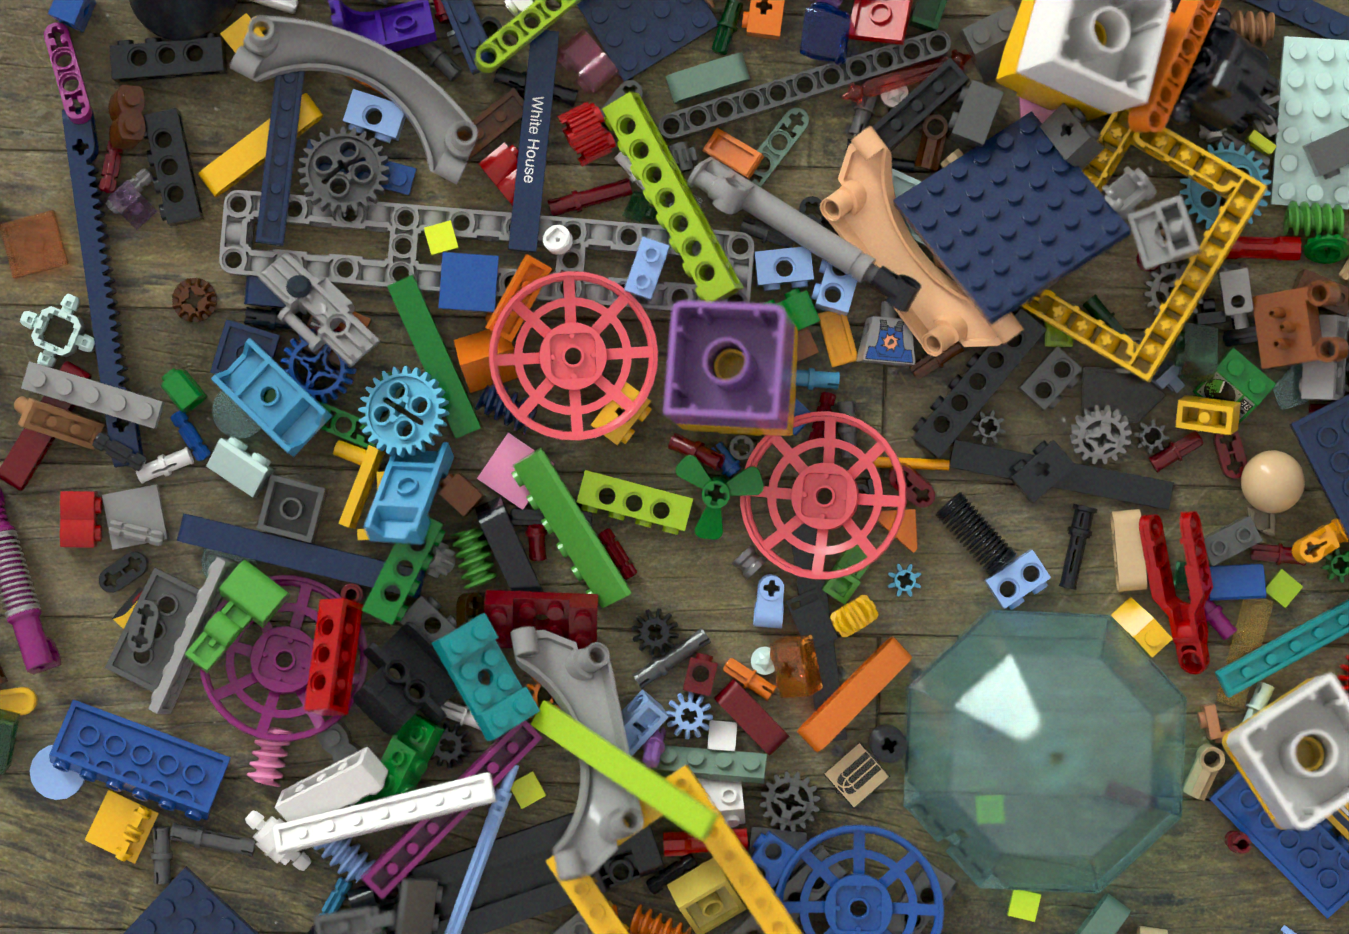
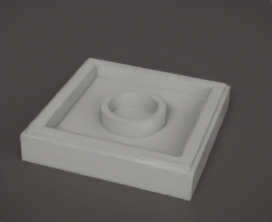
M158 484L102 495L108 529L111 521L117 520L124 522L125 525L130 523L150 528V531L153 529L163 531L164 540L169 539ZM110 535L112 550L146 544L123 538V535L121 537Z

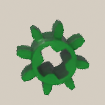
M1337 548L1333 551L1334 555L1330 556L1327 554L1324 556L1326 564L1322 565L1320 569H1325L1329 572L1326 579L1331 580L1336 575L1337 580L1343 583L1344 575L1349 576V551H1345L1343 555H1340V550ZM1338 560L1344 562V567H1341L1340 571L1333 568V564L1337 563Z

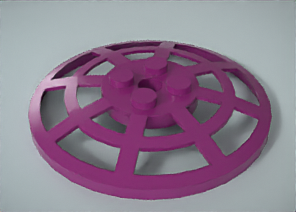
M275 575L269 578L279 586L301 587L296 604L284 603L278 610V612H293L290 627L273 628L269 621L264 628L260 627L263 635L260 636L254 646L241 643L239 640L244 632L254 623L252 620L226 651V671L230 683L214 690L210 673H206L201 668L199 669L209 700L217 712L229 724L243 733L258 739L273 742H293L322 733L345 716L335 715L324 721L321 715L304 710L314 639L311 640L306 633L301 631L304 616L317 622L318 612L307 607L311 591L317 592L328 599L341 598V596L326 585L309 578L294 575ZM224 600L217 607L210 619L226 606L227 600ZM360 625L358 639L360 668L359 673H354L352 685L355 686L350 696L349 711L355 703L353 695L365 683L368 669V658L364 655L367 642L362 625ZM235 653L251 658L253 672L240 679H237L234 667ZM283 653H287L293 658L292 664L286 668L278 666L276 662L278 656ZM259 682L262 687L269 691L265 706L252 700L243 689ZM236 693L246 706L262 714L257 729L249 727L236 719L220 700ZM296 693L303 705L300 708L291 710L276 709L280 694ZM308 714L315 726L307 731L293 734L268 733L272 718H294Z

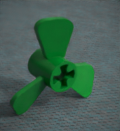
M687 455L675 469L678 477L703 489L702 499L707 506L695 527V534L699 538L716 540L722 536L723 520L721 507L727 504L730 496L759 495L764 489L760 470L756 466L747 467L730 480L722 476L710 478L698 458L694 455ZM714 484L721 486L720 492L725 493L724 499L712 498V496L708 495L710 491L714 490Z

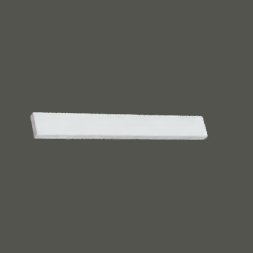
M490 773L480 774L274 825L276 851L279 855L496 802L492 775Z

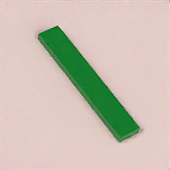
M414 274L387 285L425 372L431 375L430 380L436 379L439 382L437 388L445 390V394L440 398H445L449 401V404L443 406L442 409L449 412L446 419L455 438L457 439L482 427Z

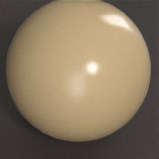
M1276 450L1264 451L1255 455L1245 465L1241 475V488L1246 500L1254 508L1266 513H1280L1290 509L1299 501L1305 487V477L1300 464L1289 454Z

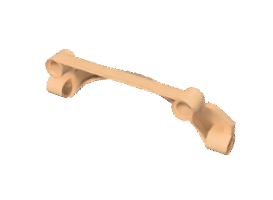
M869 126L851 140L852 143L848 146L838 177L842 186L822 200L820 210L838 235L861 249L864 254H869L875 258V265L878 267L884 265L897 275L904 274L910 276L921 284L922 287L908 312L897 309L895 311L922 345L924 351L931 356H939L958 341L964 347L999 346L1020 333L1024 328L1012 312L990 325L958 284L935 266L921 250L906 226L902 215L894 206L893 200L896 197L892 181V154L873 127Z

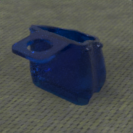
M826 2L811 3L810 8H806L804 14L800 53L812 59L832 61L836 65L846 63L851 18L848 12H844Z

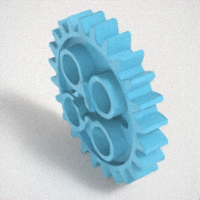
M1222 141L1219 142L1217 150L1211 144L1208 145V152L1226 163L1231 162L1235 168H1246L1251 177L1265 185L1271 183L1270 179H1263V175L1268 173L1269 169L1259 168L1263 159L1261 158L1256 161L1252 159L1255 154L1254 150L1248 155L1245 154L1244 144L1239 150H1235L1234 141L1226 149ZM1181 178L1180 182L1186 184L1187 188L1180 190V194L1188 195V198L1184 200L1185 205H1192L1188 214L1191 215L1197 212L1199 215L1196 223L1205 219L1207 220L1206 229H1208L1215 222L1219 214L1221 196L1216 194V204L1207 206L1202 202L1201 196L1204 192L1211 190L1190 178ZM1267 190L1264 196L1271 195V191ZM1261 199L1258 206H1267L1268 203ZM1257 206L1254 214L1261 216L1262 213ZM1252 216L1250 217V219H1249V221H1248V223H1250V224L1253 223V218H1252Z
M407 366L403 367L402 373L399 369L393 367L391 376L383 371L382 381L373 378L376 386L374 388L366 386L365 389L370 393L369 397L360 398L367 403L366 407L358 408V411L366 415L359 419V422L363 425H368L362 432L366 435H371L368 441L372 444L378 443L376 448L380 451L386 449V453L390 456H393L396 451L397 455L403 458L406 450L411 456H415V448L426 452L424 444L427 442L434 446L433 435L442 437L438 427L447 426L441 420L443 416L449 415L448 411L442 409L443 406L449 404V401L445 398H440L445 394V390L437 388L439 382L436 379L430 380L431 375L424 372L421 375V370L417 367L414 368L412 373ZM401 387H405L404 395L396 399V391ZM384 399L392 400L424 422L423 425H419L386 404ZM427 401V409L422 413H418L419 404ZM389 410V419L385 422H381V414L384 411ZM411 424V433L403 437L402 431L404 427Z

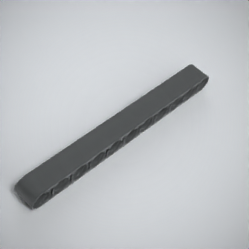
M932 31L904 40V45L890 44L666 114L661 118L659 132L665 140L677 141L940 59L947 54L951 46V39L944 31ZM934 38L941 39L945 44V49L934 51L930 46V41ZM909 46L916 48L918 57L913 60L907 59L903 52L904 48ZM888 55L892 60V65L888 68L880 67L877 63V57ZM854 63L862 64L865 68L864 75H853L850 71V66ZM828 71H833L838 75L839 81L836 84H827L824 81L823 75ZM802 79L810 81L812 90L808 93L800 92L797 88L798 81ZM774 88H781L784 90L786 97L781 101H775L771 98L770 91ZM748 96H754L758 99L759 106L755 109H747L743 104V100ZM722 104H727L732 108L733 112L727 118L720 117L717 113V108ZM696 112L702 113L706 117V122L701 126L693 125L690 121L692 114ZM668 121H675L679 125V130L675 134H667L663 129L664 124Z

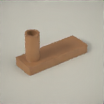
M22 396L14 402V409L21 414L18 424L22 427L94 450L92 444L95 437L102 432L105 425L98 420L31 398L28 399Z

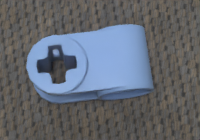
M766 574L758 582L757 600L754 608V627L782 629L784 584L774 574ZM770 580H773L774 584L778 586V590H773L772 594L769 595L768 591L763 589L764 585H769Z

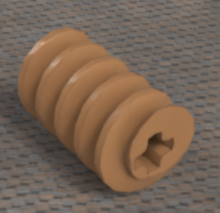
M1236 10L1229 27L1245 39L1248 38L1252 44H1255L1256 40L1260 39L1261 47H1265L1267 41H1272L1274 37L1275 14L1270 12L1265 18L1264 13L1259 11L1254 18L1253 12L1247 11L1243 17L1242 11Z

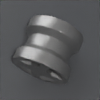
M750 545L732 562V565L740 568L747 580L766 560L763 557H759L755 553V548Z

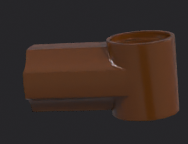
M933 114L925 119L914 166L933 171L939 170L946 137L949 133L948 122L943 116ZM939 120L943 123L944 129L941 134L932 135L929 133V125L932 121Z

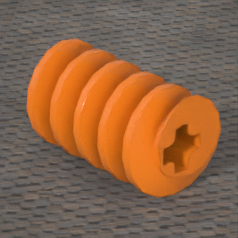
M640 904L632 917L629 934H691L692 927H689L684 933L682 932L683 923L680 922L673 928V918H669L665 923H662V913H659L654 919L652 918L653 909L650 908L643 914V905Z

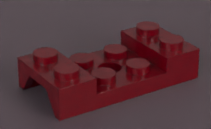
M486 590L484 613L498 636L495 640L500 648H513L510 632L523 627H535V630H546L577 643L578 649H585L592 643L597 642L598 594ZM543 614L548 616V619L539 620L535 616Z

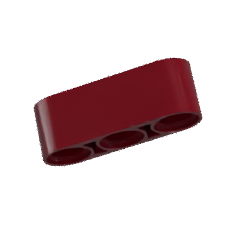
M734 678L714 697L719 705L769 756L790 737Z

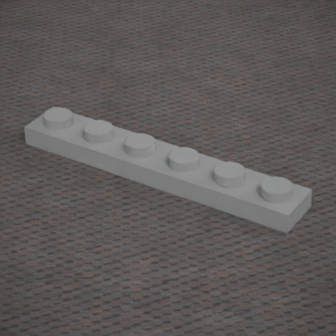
M216 557V560L210 565L207 580L197 593V602L193 611L186 618L184 631L175 642L174 653L170 662L163 669L161 682L152 693V702L148 709L154 713L171 714L194 664L185 657V653L203 633L210 617L221 604L223 597L219 595V588L238 566L239 563L230 558Z

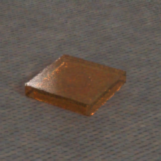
M54 210L0 224L1 235L14 279L68 265Z

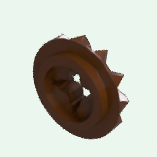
M187 278L179 283L172 294V307L182 319L189 322H201L210 317L214 312L217 304L216 292L203 279ZM190 289L196 296L205 295L204 298L198 301V311L192 304H183V302L190 298Z

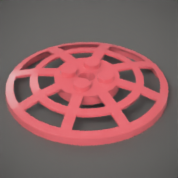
M568 271L537 279L522 288L510 299L500 313L493 328L489 347V364L491 377L498 395L506 408L520 422L548 437L561 440H585L612 432L637 413L647 399L654 384L658 365V348L651 321L641 304L631 293L624 291V288L603 276L587 272ZM563 281L564 298L548 302L534 313L521 302L527 295L540 287ZM575 281L598 284L613 291L619 297L607 309L595 301L575 297ZM627 304L634 310L640 320L648 346L631 347L627 332L616 317ZM576 306L589 308L602 316L592 327L576 323ZM564 307L565 324H561L551 330L539 319L551 310ZM514 310L525 320L516 339L514 354L498 355L501 331L508 316ZM610 323L619 335L622 348L606 349L600 334ZM532 327L544 338L540 351L538 353H523L525 339ZM576 348L581 353V359L577 364L572 365L566 361L565 353L568 349ZM648 358V369L644 384L638 396L632 402L621 392L629 376L631 359ZM623 359L620 375L613 385L602 375L606 361ZM525 364H540L546 376L536 390L526 376L523 366ZM515 365L519 381L529 395L520 408L512 402L507 394L498 366ZM595 383L606 393L597 401L581 406L580 389ZM554 385L568 389L570 406L555 404L544 398V396ZM611 400H614L626 410L618 418L606 425L583 431L582 414L598 410ZM537 404L556 413L571 415L572 432L545 427L533 421L528 415Z
M830 411L810 412L795 416L793 428L811 422L825 421L824 438L806 441L792 449L782 436L766 435L751 453L745 469L749 466L757 467L760 459L772 444L784 457L775 467L769 481V486H764L762 493L759 495L740 496V508L743 522L750 538L758 550L770 562L784 571L800 577L816 580L836 579L863 570L876 561L889 548L898 534L904 518L907 502L906 481L897 454L876 429L846 414ZM836 422L845 423L862 430L877 443L865 454L853 444L836 439ZM824 447L823 463L813 464L808 467L799 457L801 453L810 449ZM835 448L848 451L859 460L849 470H846L835 464ZM884 451L890 458L896 472L899 496L883 495L881 478L873 462ZM791 464L799 473L792 489L778 487L782 473ZM866 469L873 480L875 494H859L855 479ZM822 489H829L832 492V500L828 504H821L818 500V494ZM751 496L767 498L769 513L777 529L765 540L759 534L753 519ZM777 499L792 501L796 515L786 524L782 522L779 515ZM858 505L874 506L870 519L861 530L852 520ZM882 506L898 507L890 532L883 543L876 549L867 536L875 527L881 514ZM805 523L817 529L816 545L805 543L792 533ZM843 526L852 537V539L842 544L827 546L829 530ZM786 539L796 548L814 554L812 570L803 569L788 563L779 557L772 548ZM859 545L867 556L861 562L848 568L823 571L826 555L842 553Z

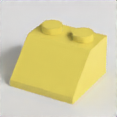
M714 857L667 884L679 910L696 934H706L747 910L732 883Z

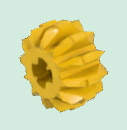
M860 595L835 610L831 614L830 619L836 632L841 637H848L872 623L879 614L873 601L867 595Z

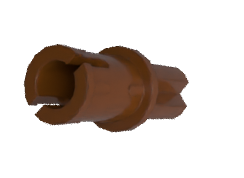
M956 342L939 356H931L929 354L915 362V365L910 366V371L916 379H921L936 368H943L945 362L964 352L960 343Z

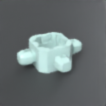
M67 294L60 304L62 305L61 310L51 306L43 309L40 316L30 311L23 312L20 323L33 330L31 337L34 344L44 349L43 353L40 352L37 364L52 368L57 360L55 358L56 354L68 357L75 354L78 346L79 350L88 353L94 352V338L87 334L83 336L86 329L82 318L73 315L74 311L78 310L80 298ZM53 315L74 323L73 333L70 336L68 345H65L64 349L43 340V334Z

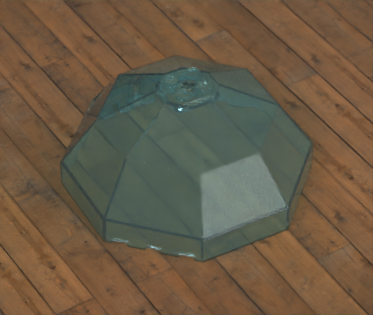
M988 609L906 684L904 736L907 741V751L903 756V772L905 773L903 805L937 842L946 838L950 844L948 845L949 848L945 851L979 888L1099 894L1182 818L1187 698L1111 615ZM1052 751L1056 754L1059 752L1063 753L1064 756L1061 758L1063 763L1060 766L1057 764L1050 765L1049 762L1052 758L1049 754ZM963 828L969 836L964 838L961 834L957 835L955 832Z

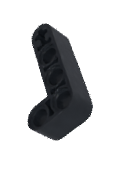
M499 496L475 507L479 523L511 591L544 592L512 524L502 497Z

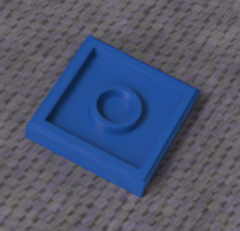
M443 252L438 308L494 312L496 307L499 256Z

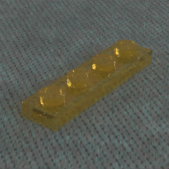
M1264 598L1243 600L1236 625L1237 631L1234 633L1225 666L1262 646L1274 601ZM1220 685L1215 701L1244 709L1250 687L1229 698L1226 697Z

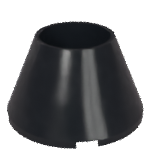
M129 0L134 14L147 30L159 37L177 41L193 40L208 35V31L220 23L222 25L229 18L237 4V0Z

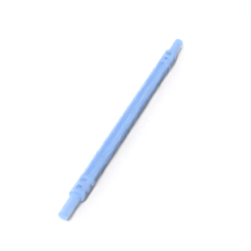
M517 764L503 777L500 788H496V802L491 803L485 823L444 934H461L500 824L508 807V802L512 796L510 791L519 769Z

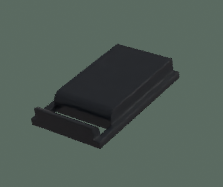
M817 588L786 601L807 652L838 639ZM816 593L818 600L792 610L791 603Z

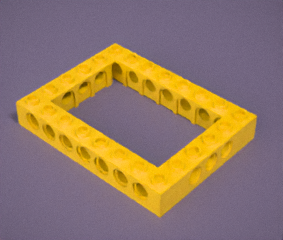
M1127 108L1112 113L1100 133L1101 136L1098 138L1105 148L1082 170L1083 173L1102 193V188L1107 185L1130 145H1133L1228 200L1224 207L1221 206L1218 210L1219 214L1210 230H1206L1204 233V239L1199 246L1201 253L1190 256L1187 268L1180 279H1176L1170 296L1159 307L1160 311L1151 327L1145 330V336L1140 345L1132 341L1129 336L1115 331L1100 319L1093 318L1078 306L1071 305L1048 289L1042 292L1040 298L1034 297L1020 307L1150 383L1266 193L1267 186L1165 127L1160 132H1133L1128 124V117L1132 108Z
M689 765L683 766L667 777L666 780L719 814L711 832L703 842L766 934H803ZM639 798L644 818V824L639 830L641 831L664 814ZM623 818L624 825L629 828L627 820ZM636 833L632 834L627 838L616 840L617 846H620L623 843H625L627 839H629ZM552 856L546 863L558 879L555 858ZM589 875L574 880L559 881L594 934H629L627 931L629 927L627 924L623 925L612 909V902L606 900L596 885L598 881L595 877L592 878Z

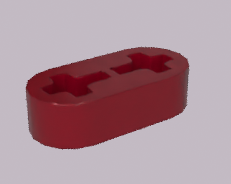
M1238 431L1232 434L1234 440L1230 441L1231 451L1229 452L1227 445L1220 443L1219 438H1222L1224 434L1214 433L1213 443L1222 473L1231 479L1240 478L1247 464V459ZM1230 454H1233L1235 462L1241 463V467L1237 468V474L1233 470L1227 469V465L1231 464Z
M900 463L903 472H907L906 477L910 481L909 485L906 483L907 499L920 508L930 506L935 500V492L931 483L908 464ZM892 466L888 475L890 484L899 492L896 472ZM916 486L921 491L928 489V498L921 497L917 499V492L913 488Z

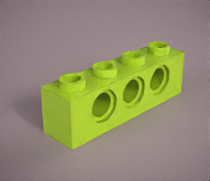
M585 470L576 503L582 504L581 510L597 514L598 508L609 511L608 517L624 521L625 516L636 518L635 524L651 528L652 523L663 525L662 531L678 535L679 530L685 531L693 498ZM605 488H610L615 492L614 502L608 505L603 504L599 498L600 492ZM637 495L642 499L643 505L639 511L632 512L627 508L626 501L630 496ZM659 502L666 503L670 509L669 515L664 519L657 518L653 513L654 506Z

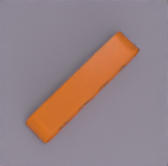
M893 636L888 638L800 726L797 733L816 753L821 751L912 659L910 653Z

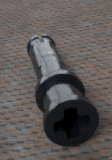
M1073 504L1072 508L1075 511L1072 524L1067 529L1068 534H1070V540L1059 586L1076 590L1087 538L1090 539V536H1092L1093 532L1090 529L1093 516L1097 513L1098 509ZM1075 549H1076V555H1075V559H1074L1073 569H1072V573H1070V571H1071V566H1072V561H1073V557H1074V552H1075Z

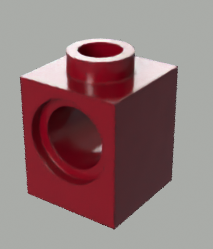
M698 652L696 657L690 656L683 690L706 696L711 695L718 665L717 662L712 661L713 656ZM697 666H705L709 670V676L706 680L697 681L694 679L693 670Z

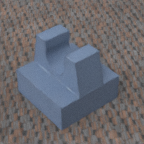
M1168 359L1158 368L1151 382L1158 388L1164 389L1167 386L1171 391L1174 390L1175 393H1178L1185 386L1177 376L1183 369L1175 361Z

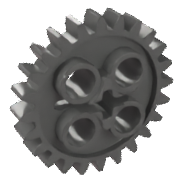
M344 126L341 127L340 134H336L333 128H330V136L328 137L322 132L319 133L321 141L317 142L311 139L310 142L313 149L304 148V155L307 158H299L300 165L304 167L298 169L299 176L304 177L299 182L301 187H307L304 190L305 197L312 196L311 203L313 206L321 202L320 208L322 212L331 207L333 216L337 213L338 209H342L344 217L347 216L348 209H352L355 215H358L359 206H362L366 211L369 210L367 202L370 200L377 204L378 201L375 194L384 195V188L381 185L389 184L388 178L384 176L390 174L388 166H384L388 163V157L381 156L384 153L383 146L375 148L377 144L375 137L367 141L366 131L357 136L355 127H353L350 134H346ZM348 149L356 152L352 157L342 155ZM323 163L331 164V168L327 171L318 169ZM344 169L345 171H349V173L344 174L342 171L339 172V170ZM360 172H368L370 174L365 180H360L356 177ZM336 186H344L346 188L341 194L332 192Z

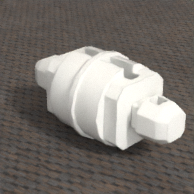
M252 810L245 818V821L253 830L255 828L258 830L253 836L257 841L256 846L274 862L278 863L280 861L283 865H286L292 860L293 866L304 871L311 864L310 858L304 852L300 853L298 850L279 855L276 851L273 826L285 822L280 818L276 820L273 816L265 822L263 815Z

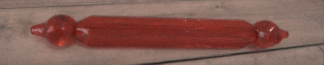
M957 49L952 50V60L962 71L965 70L964 66L972 58L971 55L958 52ZM940 57L866 81L862 86L851 82L849 84L850 88L842 95V98L854 101L859 105L862 103L861 99L863 96L873 97L925 80L945 63L949 57Z

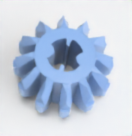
M693 692L688 693V701H685L682 693H679L677 695L681 702L679 705L673 700L669 702V705L675 708L676 711H666L668 717H675L667 725L668 727L676 724L679 725L674 732L676 736L681 733L682 729H685V739L690 738V730H694L695 736L698 738L701 734L697 727L701 726L706 731L709 729V726L702 722V720L713 719V715L703 714L704 711L711 708V705L708 703L700 707L701 702L704 700L703 695H700L696 702H694ZM689 708L690 711H696L695 721L690 723L688 719L683 720L681 718V715H684L683 710Z

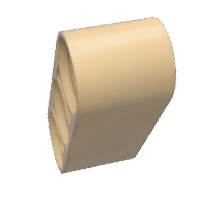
M1140 509L1111 511L1110 514L1115 578L1118 592L1147 589L1146 564L1139 532Z

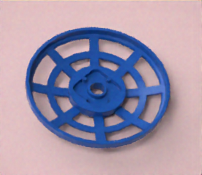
M841 826L813 837L800 847L788 861L776 889V895L789 913H800V919L806 934H815L811 926L809 913H825L830 928L824 934H892L887 929L892 914H909L902 934L913 933L917 915L934 916L931 934H940L942 930L944 915L943 896L938 878L930 863L920 850L907 839L892 831L876 826ZM854 833V849L835 853L822 862L810 851L817 844L829 838ZM865 833L888 838L901 845L908 853L896 863L881 853L865 850ZM853 858V874L838 879L828 869V867L838 861ZM865 858L879 861L889 867L890 870L879 880L866 875ZM802 859L813 871L804 884L800 901L783 902L788 879L796 864ZM916 861L923 867L930 881L934 894V904L917 903L914 886L905 872ZM820 876L831 887L826 901H809L811 889ZM898 877L906 889L909 903L892 902L887 887ZM857 900L863 901L867 906L866 912L860 916L854 915L850 910L851 904Z

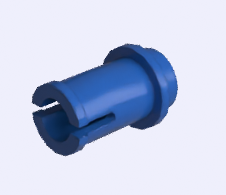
M721 441L716 445L718 450L725 455V461L721 468L723 472L721 474L731 478L742 469L739 465L741 462L740 460H735Z

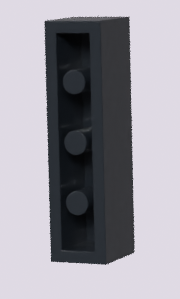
M950 57L873 125V129L890 151L894 150L920 127L927 117L933 115L963 88V85L966 86L970 79Z

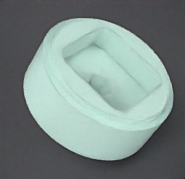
M759 647L753 652L751 665L753 669L757 670V673L768 675L773 673L778 667L779 658L772 648Z

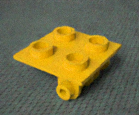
M108 790L85 841L115 854V857L121 861L126 862L128 860L135 864L159 813Z

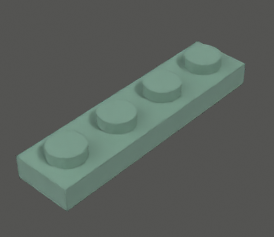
M665 745V750L660 755L658 766L652 770L659 775L670 776L683 766L689 765L697 778L764 784L767 754Z

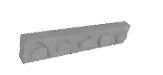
M30 361L21 387L28 391L157 429L165 403Z

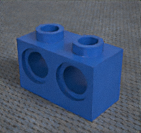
M768 830L766 835L761 833L752 845L755 851L751 858L757 867L765 870L764 877L773 889L788 861L797 852V849ZM769 844H778L781 847L780 854L775 858L768 857L765 854L766 847Z

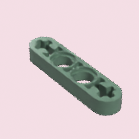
M795 107L787 111L757 150L771 164L767 172L763 173L755 170L753 173L755 176L762 178L759 183L756 179L752 181L759 187H762L806 130L809 124V117L805 110ZM800 114L803 116L801 119L803 126L796 125L791 131L796 136L791 138L789 133L780 129V127L784 125L787 129L792 121L789 117L791 115L796 117ZM777 135L784 136L788 142L787 147L781 151L774 149L771 144L773 137Z

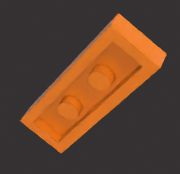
M526 254L495 311L486 314L487 325L485 328L493 332L500 313L510 299L525 286L537 279L548 276L552 268ZM542 287L530 293L521 301L529 310ZM514 310L508 316L500 335L510 342L513 341L524 321Z

